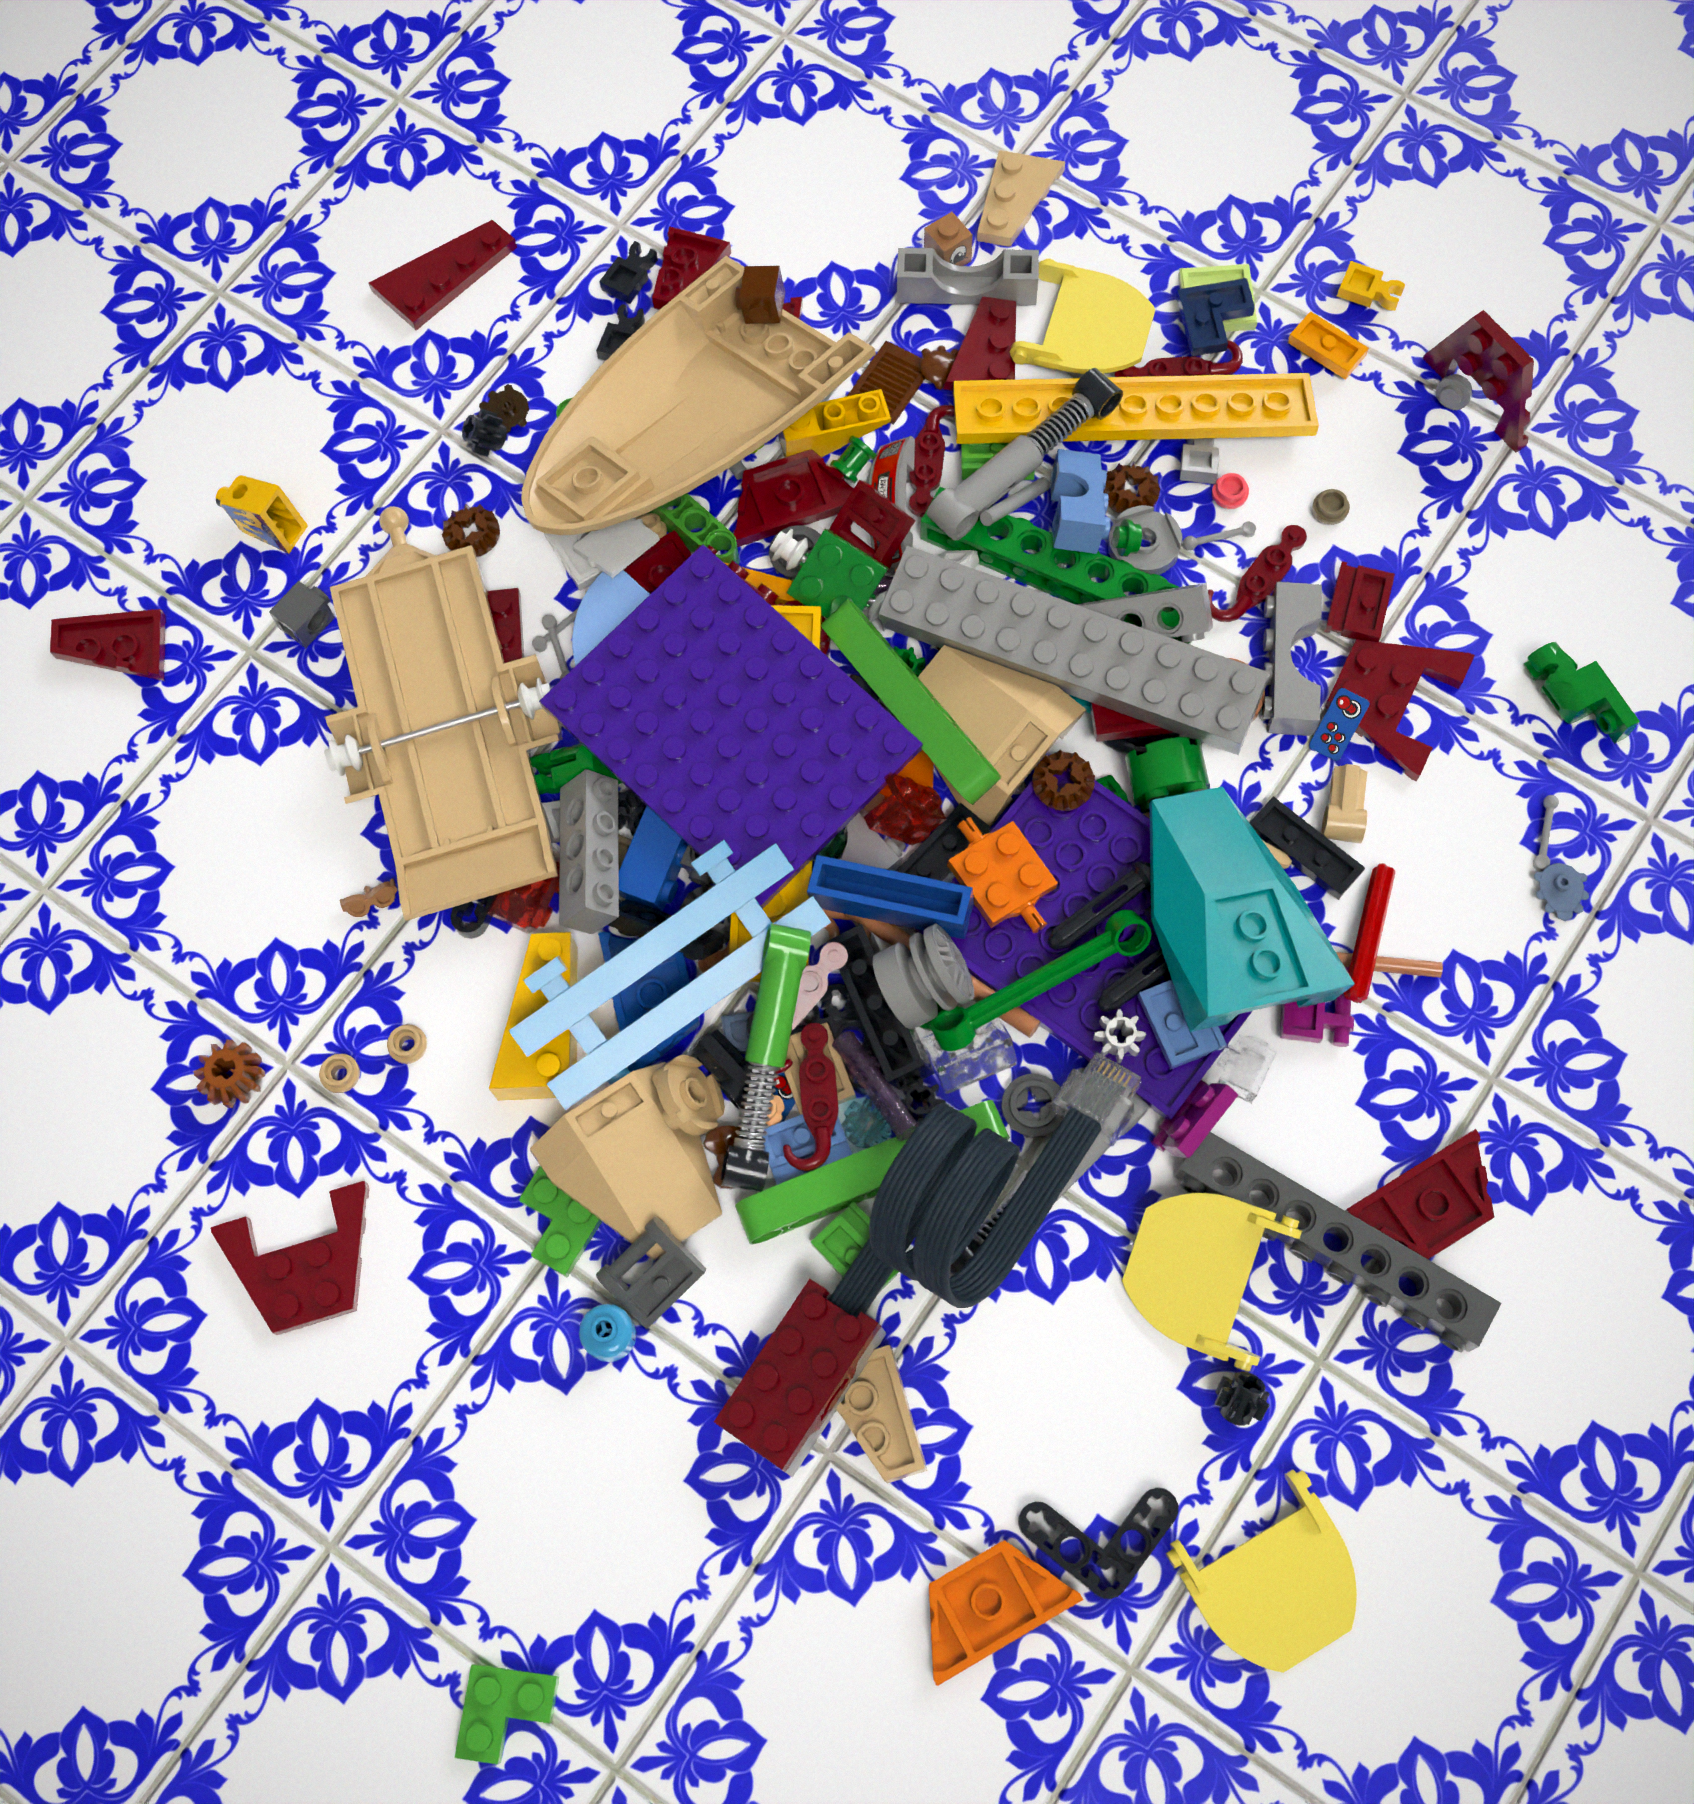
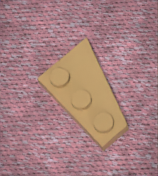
M999 150L977 232V241L1011 247L1031 219L1032 212L1036 206L1048 195L1056 178L1059 179L1065 171V161Z
M887 1345L875 1349L867 1360V1365L855 1383L850 1386L842 1403H839L836 1410L842 1416L882 1479L888 1484L928 1471L893 1348Z

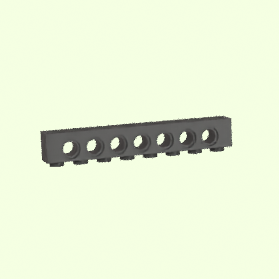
M1212 1132L1206 1136L1192 1156L1184 1160L1174 1177L1181 1181L1180 1186L1188 1193L1219 1194L1251 1205L1254 1204L1249 1197L1250 1191H1262L1269 1200V1206L1263 1209L1276 1213L1275 1221L1278 1222L1282 1221L1283 1215L1286 1216L1287 1212L1299 1213L1305 1220V1229H1302L1300 1239L1265 1228L1262 1237L1271 1241H1275L1276 1238L1290 1246L1289 1251L1297 1258L1308 1263H1312L1313 1260L1327 1268L1326 1273L1334 1280L1345 1285H1349L1350 1282L1365 1291L1363 1295L1368 1300L1381 1307L1390 1305L1403 1313L1401 1318L1405 1322L1421 1330L1427 1327L1440 1335L1439 1341L1454 1351L1463 1352L1465 1350L1470 1352L1478 1348L1502 1304ZM1216 1169L1228 1171L1232 1176L1233 1184L1230 1186L1218 1184L1213 1177V1171ZM1325 1233H1332L1340 1239L1342 1243L1340 1252L1331 1251L1325 1246L1323 1241ZM1362 1255H1370L1375 1258L1379 1265L1378 1274H1370L1363 1269L1361 1265ZM1400 1277H1407L1413 1281L1416 1286L1414 1297L1407 1296L1400 1290L1398 1284ZM1438 1299H1444L1452 1305L1454 1311L1452 1319H1446L1439 1314L1436 1306Z

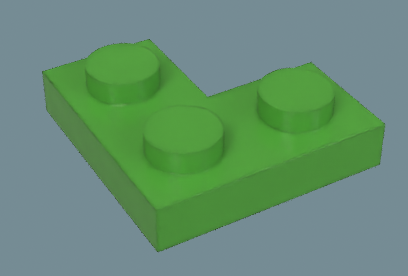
M539 1166L519 1198L522 1204L551 1220L550 1225L531 1256L568 1278L602 1221L553 1185L541 1166Z
M471 1664L454 1758L501 1764L509 1718L552 1723L560 1676Z

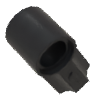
M717 1029L702 1038L692 1052L698 1061L719 1082V1088L732 1104L739 1110L744 1109V1105L741 1102H745L746 1098H743L742 1095H746L747 1091L743 1088H748V1084L745 1081L749 1080L750 1077L746 1074L751 1073V1069H748V1066H752V1064L746 1061L740 1052Z

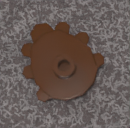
M943 345L938 346L937 350L933 351L924 348L921 351L923 356L919 362L920 371L926 380L941 390L945 385L959 351L952 349L951 352H947Z

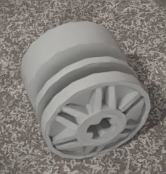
M936 923L927 927L924 930V935L918 932L910 937V950L904 944L898 942L873 956L875 977L887 1004L897 1019L906 1028L911 1030L937 1017V1003L942 1009L951 1011L957 1006V1002L965 1004L974 998V986L961 952L948 933Z

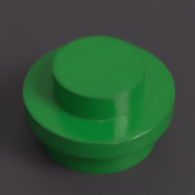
M1124 519L1120 526H1116L1112 537L1113 547L1117 548L1119 556L1127 557L1130 553L1137 554L1142 542L1141 525L1134 524L1131 519Z

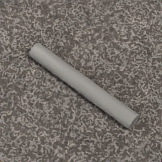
M1041 477L982 512L980 515L982 524L990 526L1050 489V481L1045 477Z

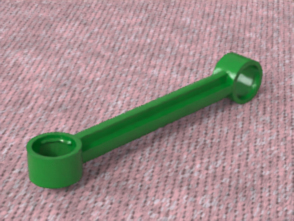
M1121 910L1112 915L1107 921L1105 933L966 1009L956 1006L951 1011H940L937 1017L930 1022V1029L940 1049L944 1051H957L966 1047L974 1040L976 1029L1116 952L1124 956H1134L1141 953L1151 940V929L1136 912ZM1131 924H1138L1135 934L1129 940L1118 942L1119 935L1125 927Z

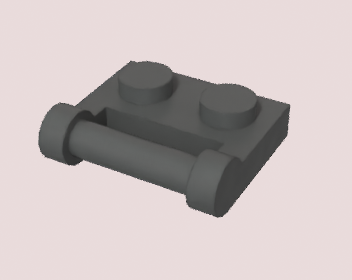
M653 1217L645 1225L646 1231L611 1265L605 1264L596 1273L599 1282L646 1329L704 1275L707 1270L658 1217ZM657 1243L665 1252L637 1280L628 1286L622 1280V1276Z

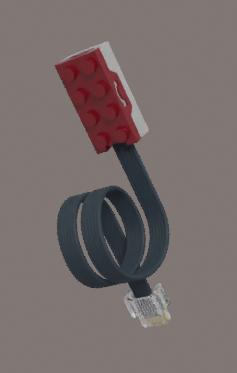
M1098 1052L1094 1054L1083 1073L1076 1069L1071 1071L1051 1102L1054 1113L1062 1117L1063 1120L979 1249L965 1266L950 1278V1266L969 1245L1000 1196L1017 1163L1020 1148L988 1128L983 1129L975 1136L977 1129L976 1121L947 1103H941L933 1108L911 1134L889 1167L878 1189L872 1207L869 1239L832 1295L826 1288L809 1278L714 1420V1423L793 1478L835 1414L839 1403H842L850 1386L855 1383L867 1365V1360L886 1335L880 1324L865 1313L893 1270L896 1269L906 1277L918 1281L922 1287L956 1308H969L986 1299L1013 1269L1099 1133L1102 1131L1105 1143L1112 1147L1114 1146L1135 1113L1131 1099L1141 1085V1076ZM915 1239L914 1247L907 1251V1249Z

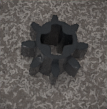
M480 409L479 416L469 415L462 428V438L464 441H467L466 446L472 448L473 453L488 457L490 450H500L507 436L506 427L501 424L502 418L497 417V413L485 409Z
M631 790L622 793L618 791V830L626 827L630 830L631 835L634 836L646 805ZM635 807L634 813L630 814L632 808Z
M918 1078L917 1085L912 1088L905 1084L902 1085V1093L905 1099L896 1100L895 1108L906 1111L902 1117L903 1125L910 1121L919 1125L933 1108L941 1103H946L945 1100L936 1099L935 1097L939 1091L938 1084L929 1088L923 1085L922 1078ZM916 1099L918 1102H922L925 1099L928 1100L927 1110L923 1107L914 1110L913 1100Z
M1241 1371L1235 1373L1232 1380L1223 1376L1215 1391L1218 1395L1215 1405L1220 1406L1219 1411L1221 1415L1235 1425H1249L1252 1418L1262 1421L1270 1406L1266 1402L1270 1394L1265 1391L1263 1381L1249 1372Z

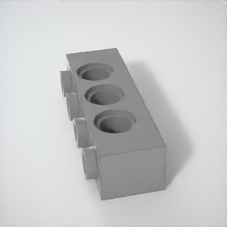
M1207 583L1076 604L1124 621L1128 613H1134L1140 617L1142 628L1170 638L1181 636L1182 642L1205 639L1204 632H1209L1213 628ZM1165 607H1172L1178 611L1180 621L1177 626L1170 627L1162 621L1161 613Z
M585 769L560 788L559 925L593 935L619 918L618 780Z

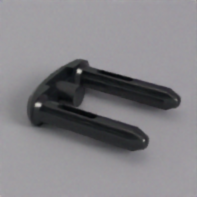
M1144 861L1132 862V870L1052 930L1047 940L1049 947L1054 950L1068 948L1145 889L1151 893L1150 863ZM1121 890L1125 891V893H1123L1121 896H1119L1117 899H1115L1101 911H1099L1098 913H1093L1094 910H1096L1098 907H1100L1102 904H1104L1118 892H1120ZM1150 905L1144 910V913L1152 923ZM1161 947L1102 991L1097 1000V1006L1101 1011L1118 1010L1138 995L1139 992H1142L1169 972L1167 963L1164 962L1150 974H1143L1144 971L1164 957Z

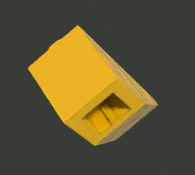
M882 389L824 401L815 405L806 414L778 434L784 458L809 449L824 457L849 444V439L852 435L861 438L891 422Z

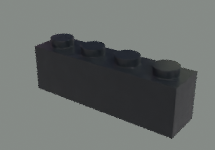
M860 924L828 940L827 943L838 942L847 950V962L839 971L888 1083L898 1090H902L903 1084L910 1086L916 1083L918 1078L923 1080L935 1074L916 1029L906 1028L897 1019L880 990L873 969V956L881 950L874 935L863 924Z

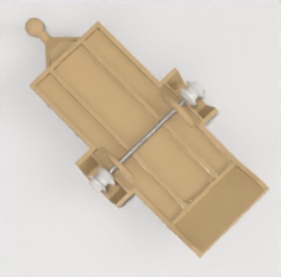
M391 506L382 511L379 523L382 530L390 535L393 547L365 577L330 587L358 707L325 717L336 743L332 739L329 740V748L324 750V754L331 771L337 770L340 776H344L346 773L350 796L344 797L345 804L379 795L396 866L399 900L403 917L408 921L558 876L549 829L528 750L563 739L558 721L539 702L551 690V687L546 682L536 654L511 662H504L501 651L503 648L497 636L487 598L488 592L483 583L473 546L470 545L440 555H434L409 545L404 533L409 524L408 516L403 509Z

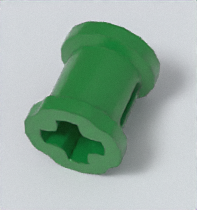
M852 435L849 439L850 445L838 460H833L830 463V466L843 474L846 480L855 484L858 481L857 475L869 459L874 460L877 454L863 441Z

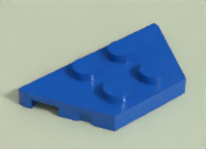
M608 932L598 933L604 963L638 939L628 940L614 937ZM676 952L612 997L619 1032L690 983L683 953ZM695 1018L627 1067L628 1070L632 1072L652 1065L699 1027V1018Z

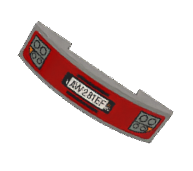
M912 436L881 445L876 453V458L873 460L869 477V484L904 512H906L907 472L914 471L915 439ZM908 532L892 557V566L887 573L894 572V569L898 567L906 546L913 547L912 532ZM870 535L871 547L876 551L881 543Z

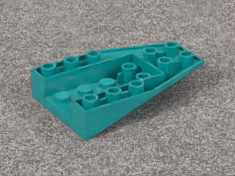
M1223 787L1151 800L1149 803L1151 920L1190 1032L1228 1024L1241 1013L1294 1001L1297 1002L1299 1008L1332 1001L1355 985L1298 888Z

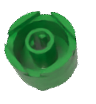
M1189 737L1164 739L1146 744V753L1137 756L1136 751L1133 750L1125 756L1134 803L1140 806L1141 813L1143 814L1149 813V803L1151 800L1210 788L1203 750L1198 739L1195 740L1193 745H1190Z

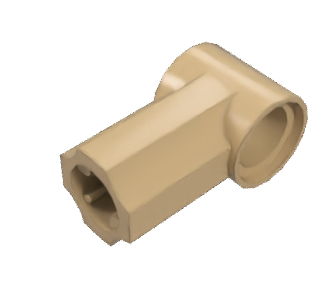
M1346 764L1344 766H1335L1332 771L1329 804L1326 805L1321 833L1328 839L1361 844L1364 839L1368 817L1367 810L1364 809L1368 771L1361 769L1358 765Z

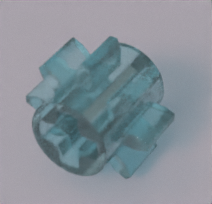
M865 1098L861 1105L853 1101L844 1112L846 1119L841 1125L845 1128V1135L853 1145L859 1148H869L874 1143L884 1142L892 1134L889 1128L894 1122L890 1119V1111L878 1100Z

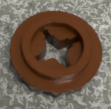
M1133 461L1130 465L1124 466L1119 463L1114 470L1107 472L1103 493L1109 495L1108 506L1115 512L1122 513L1135 506L1154 507L1158 501L1161 488H1159L1158 476H1154L1148 466L1143 468L1137 466ZM1126 479L1132 485L1139 484L1137 496L1130 489L1124 490Z
M465 504L463 509L457 512L451 511V517L443 521L444 529L441 534L446 547L450 551L472 545L476 556L479 557L488 553L496 545L500 536V526L494 513L484 509L481 504L477 507H470ZM475 521L478 531H471L469 536L466 537L463 527L469 528Z
M1060 749L1054 754L1045 755L1040 763L1035 766L1032 780L1033 789L1039 800L1046 806L1059 811H1069L1079 808L1089 800L1095 786V775L1089 761H1085L1077 752L1068 753ZM1067 768H1070V780L1075 783H1067L1064 788H1061L1059 793L1057 792L1058 779L1053 775H1062Z

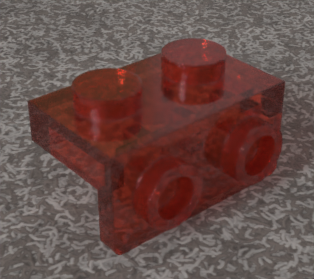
M892 772L884 777L892 795L864 816L870 830L911 846L926 840L931 831L947 820L940 807L942 800L932 787L922 786L915 783L909 777L904 778Z
M560 859L555 860L558 876L496 894L487 914L526 934L537 930L538 927L544 928L553 912V907L549 906V903L554 893L559 894Z

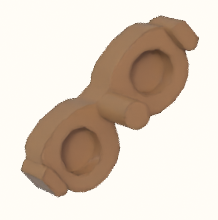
M390 879V882L381 883L372 890L370 886H365L363 889L364 894L351 895L340 899V906L343 912H348L353 917L367 915L371 905L379 908L388 907L395 899V893L397 892L394 879Z

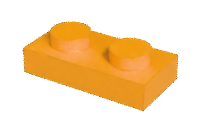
M1312 311L1292 331L1288 339L1290 345L1345 380L1366 357L1369 349Z

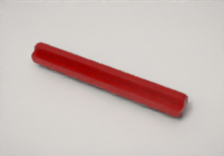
M1379 863L1377 867L1372 869L1348 972L1355 985L1344 992V997L1354 1003H1362V1001L1368 999L1396 875L1395 869L1387 866L1385 863Z

